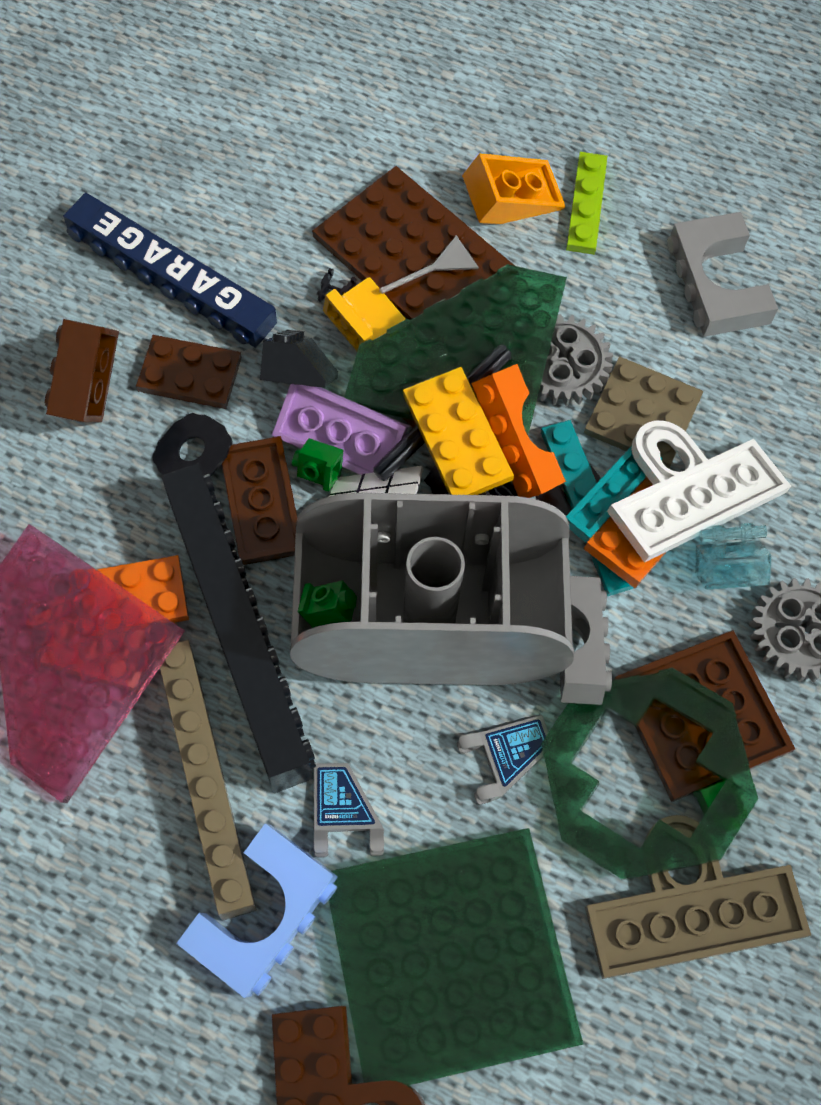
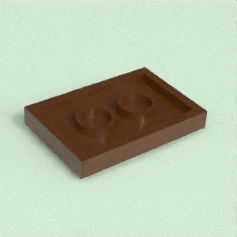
M152 335L136 384L137 392L227 409L242 359L241 352Z

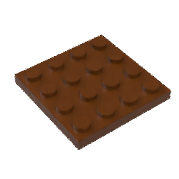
M734 630L615 676L613 680L671 802L691 795L696 790L706 788L720 780L732 778L783 757L795 750Z

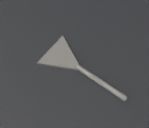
M456 235L432 265L380 288L379 292L381 294L386 293L431 271L479 269V267Z

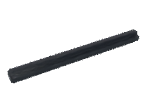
M498 345L466 376L474 394L475 391L471 383L498 372L511 359L512 353L505 345ZM417 425L373 467V472L382 481H386L425 443Z

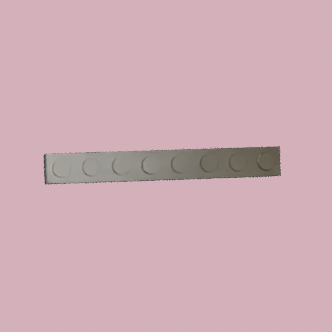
M185 640L155 648L218 915L224 921L257 911L190 642Z

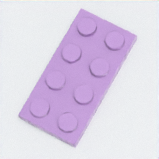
M290 384L272 436H281L283 441L302 448L310 438L343 449L342 467L357 474L373 473V467L405 437L409 426L321 387Z

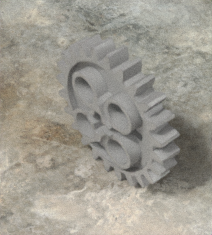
M558 314L557 321L553 322L548 315L544 325L539 320H536L534 329L526 327L525 336L520 335L518 345H516L514 361L518 364L526 386L532 385L531 395L540 392L542 393V402L549 396L552 397L553 405L557 404L558 399H563L565 406H568L572 398L579 405L581 404L582 395L591 400L594 391L597 393L601 392L603 384L607 383L609 374H611L613 353L609 352L610 342L602 343L605 334H594L595 324L586 328V319L583 318L579 323H575L574 315H571L568 321H564L563 316ZM563 340H568L571 343H565ZM537 354H544L547 357H540ZM580 362H585V363H588L589 365H588V366H585V365L580 364ZM555 376H561L564 380L556 379Z
M793 578L788 586L782 580L776 586V589L772 586L769 587L765 593L766 596L762 595L757 601L759 606H755L751 614L756 618L750 621L749 626L757 630L753 631L750 639L760 640V643L754 650L766 652L762 659L763 663L770 660L775 662L772 669L773 672L782 667L785 669L784 678L787 679L794 672L798 682H802L808 674L809 679L813 683L821 675V652L814 646V642L821 644V620L815 615V612L821 613V581L814 588L811 587L809 578H806L801 586L796 578ZM782 608L790 609L794 617L787 616ZM781 638L791 641L793 648L786 647L782 643Z

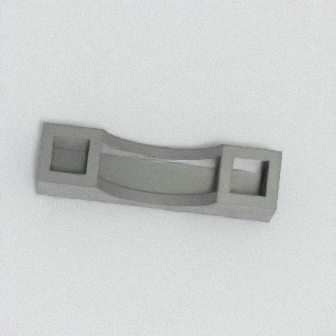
M570 576L572 628L582 637L584 645L574 651L572 664L560 672L561 703L602 705L605 691L610 692L612 685L611 671H606V664L609 663L610 644L604 643V637H607L608 617H603L602 611L606 609L607 593L606 591H601V581L598 577Z

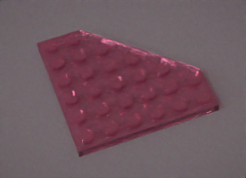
M28 524L0 564V671L10 764L61 803H68L185 630L31 524Z

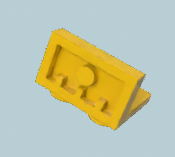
M370 277L342 296L336 289H333L325 295L323 312L360 355L403 326L406 322L405 317L384 293L381 294L379 292L380 288Z

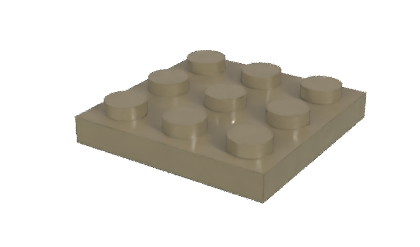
M619 356L585 427L584 434L627 451L632 446V441L639 429L651 421H667L679 426L686 432L704 391ZM660 441L657 443V447L660 451L661 461L669 469L676 451L668 443Z

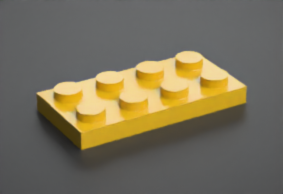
M462 367L403 389V396L449 495H478L514 479V474Z

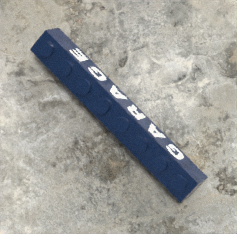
M87 192L63 215L67 226L66 231L76 242L83 241L88 244L101 257L104 255L109 257L121 270H130L135 273L144 284L156 286L168 299H177L182 302L191 313L203 315L215 328L220 330L224 328L229 331L239 343H248L257 348L277 324L274 306Z

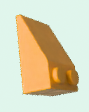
M479 153L462 175L479 223L504 224L563 210L566 207L548 160Z

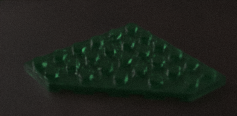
M507 264L498 269L497 273L485 280L481 278L461 289V292L448 300L444 298L424 309V313L411 320L406 319L387 329L386 333L374 340L369 339L359 345L344 398L379 413L414 420L403 396V389L462 367L467 376L498 345L503 344L512 354L511 359L499 371L518 364L529 391V395L522 407V421L525 431L529 436L567 277Z

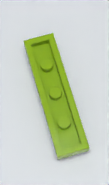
M579 153L566 251L595 255L607 155Z

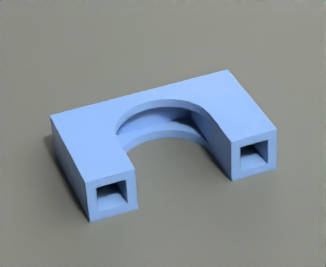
M266 823L243 853L275 877L283 889L285 912L278 928L261 941L248 942L236 937L207 913H198L176 943L243 998L251 997L253 993L258 996L262 993L272 978L268 973L277 962L281 965L287 959L294 948L290 942L298 932L303 935L315 920V916L312 914L319 902L326 904L337 889V886L333 884L338 878L337 875L273 826Z

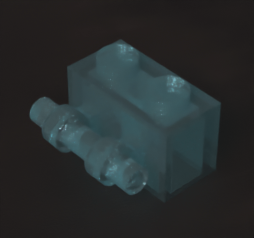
M751 522L742 523L740 527L725 528L724 525H713L712 529H701L699 533L700 541L713 542V544L696 545L695 574L706 590L770 585L772 555L759 540L755 541V538L767 537L766 525H754ZM728 540H741V542L726 543Z

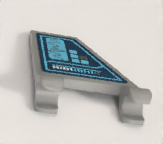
M542 715L483 732L465 734L459 738L457 747L460 754L483 747L496 783L479 787L474 793L476 803L482 805L501 798L553 747Z
M348 763L316 764L314 768L315 857L328 856V832L370 831L371 856H382L384 854V828Z

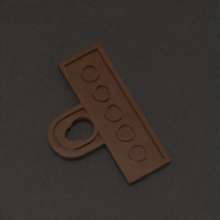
M346 1006L272 1014L277 1105H366L369 1103H377L379 1105H425L422 1097L414 1088L400 1081L384 1080L352 1084Z

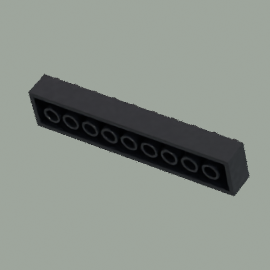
M199 463L161 475L170 506L273 793L275 794L312 780L311 769L316 767L315 756L309 740H301V737L305 735L297 708H289L293 706L288 683L285 676L278 678V676L282 675L279 667L280 663L274 646L270 644L268 630L263 617L259 614L252 587L248 585L245 568L241 558L237 555L232 533L227 528L224 520L223 509L219 500L217 501L211 477L209 473L202 474Z

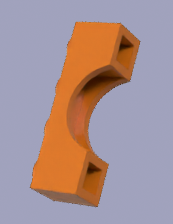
M518 364L471 383L486 419L514 474L512 483L519 497L531 498L566 482L554 452H547L538 448L525 431L522 421V407L529 395V391Z

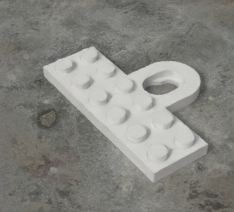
M651 421L639 429L632 441L631 448L636 463L653 485L611 504L607 512L645 563L785 494L791 485L754 439L708 460L682 428L667 421ZM664 441L676 451L685 464V471H672L662 463L660 451L657 447L658 442Z

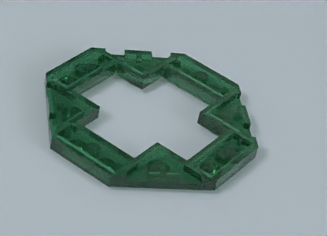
M673 667L639 677V675L613 680L611 691H605L602 705L568 703L541 743L562 842L621 881L721 861L758 802L757 791L753 783L733 703ZM654 699L713 734L697 758L696 764L726 782L691 838L686 837L659 819L642 847L638 848L583 812L584 807L600 782L572 763L607 709L637 727Z

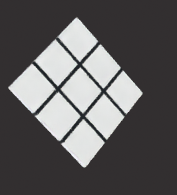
M423 466L401 468L386 481L379 479L374 472L339 477L333 485L329 497L346 493L417 494L424 469Z

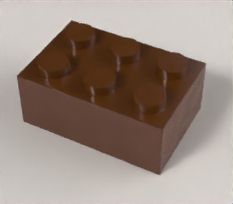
M63 319V323L58 327L56 333V342L59 344L57 357L53 358L50 367V373L53 376L52 384L45 395L47 415L80 422L103 421L119 331Z

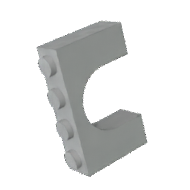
M741 212L674 223L671 235L667 239L668 250L670 254L674 253L676 258L677 275L679 278H683L685 284V298L687 302L692 303L694 309V323L696 327L701 328L703 337L769 325L778 311L769 284L738 290L725 289L714 284L704 273L702 267L704 261L712 257L744 251L750 234Z

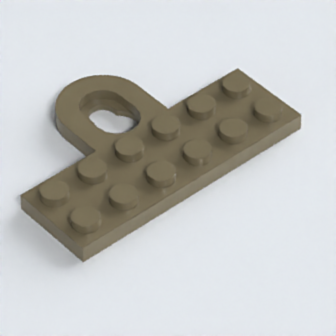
M682 815L662 818L652 826L645 836L643 858L652 889L651 893L590 904L585 907L602 979L811 936L791 865L723 878L715 846L709 832L698 821ZM676 840L685 842L689 847L690 853L697 859L699 875L697 880L690 885L677 883L668 872L667 863L671 856L670 845Z

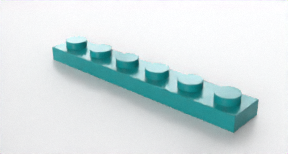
M571 420L543 427L541 435L548 452H554L566 481L561 485L571 509H573L597 482ZM590 555L603 588L607 593V597L634 589V587Z

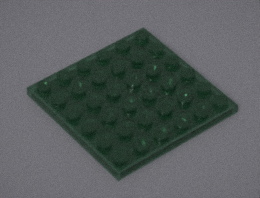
M529 828L331 870L338 878L333 883L337 886V889L329 899V905L364 1083L394 1080L414 1085L583 1045Z

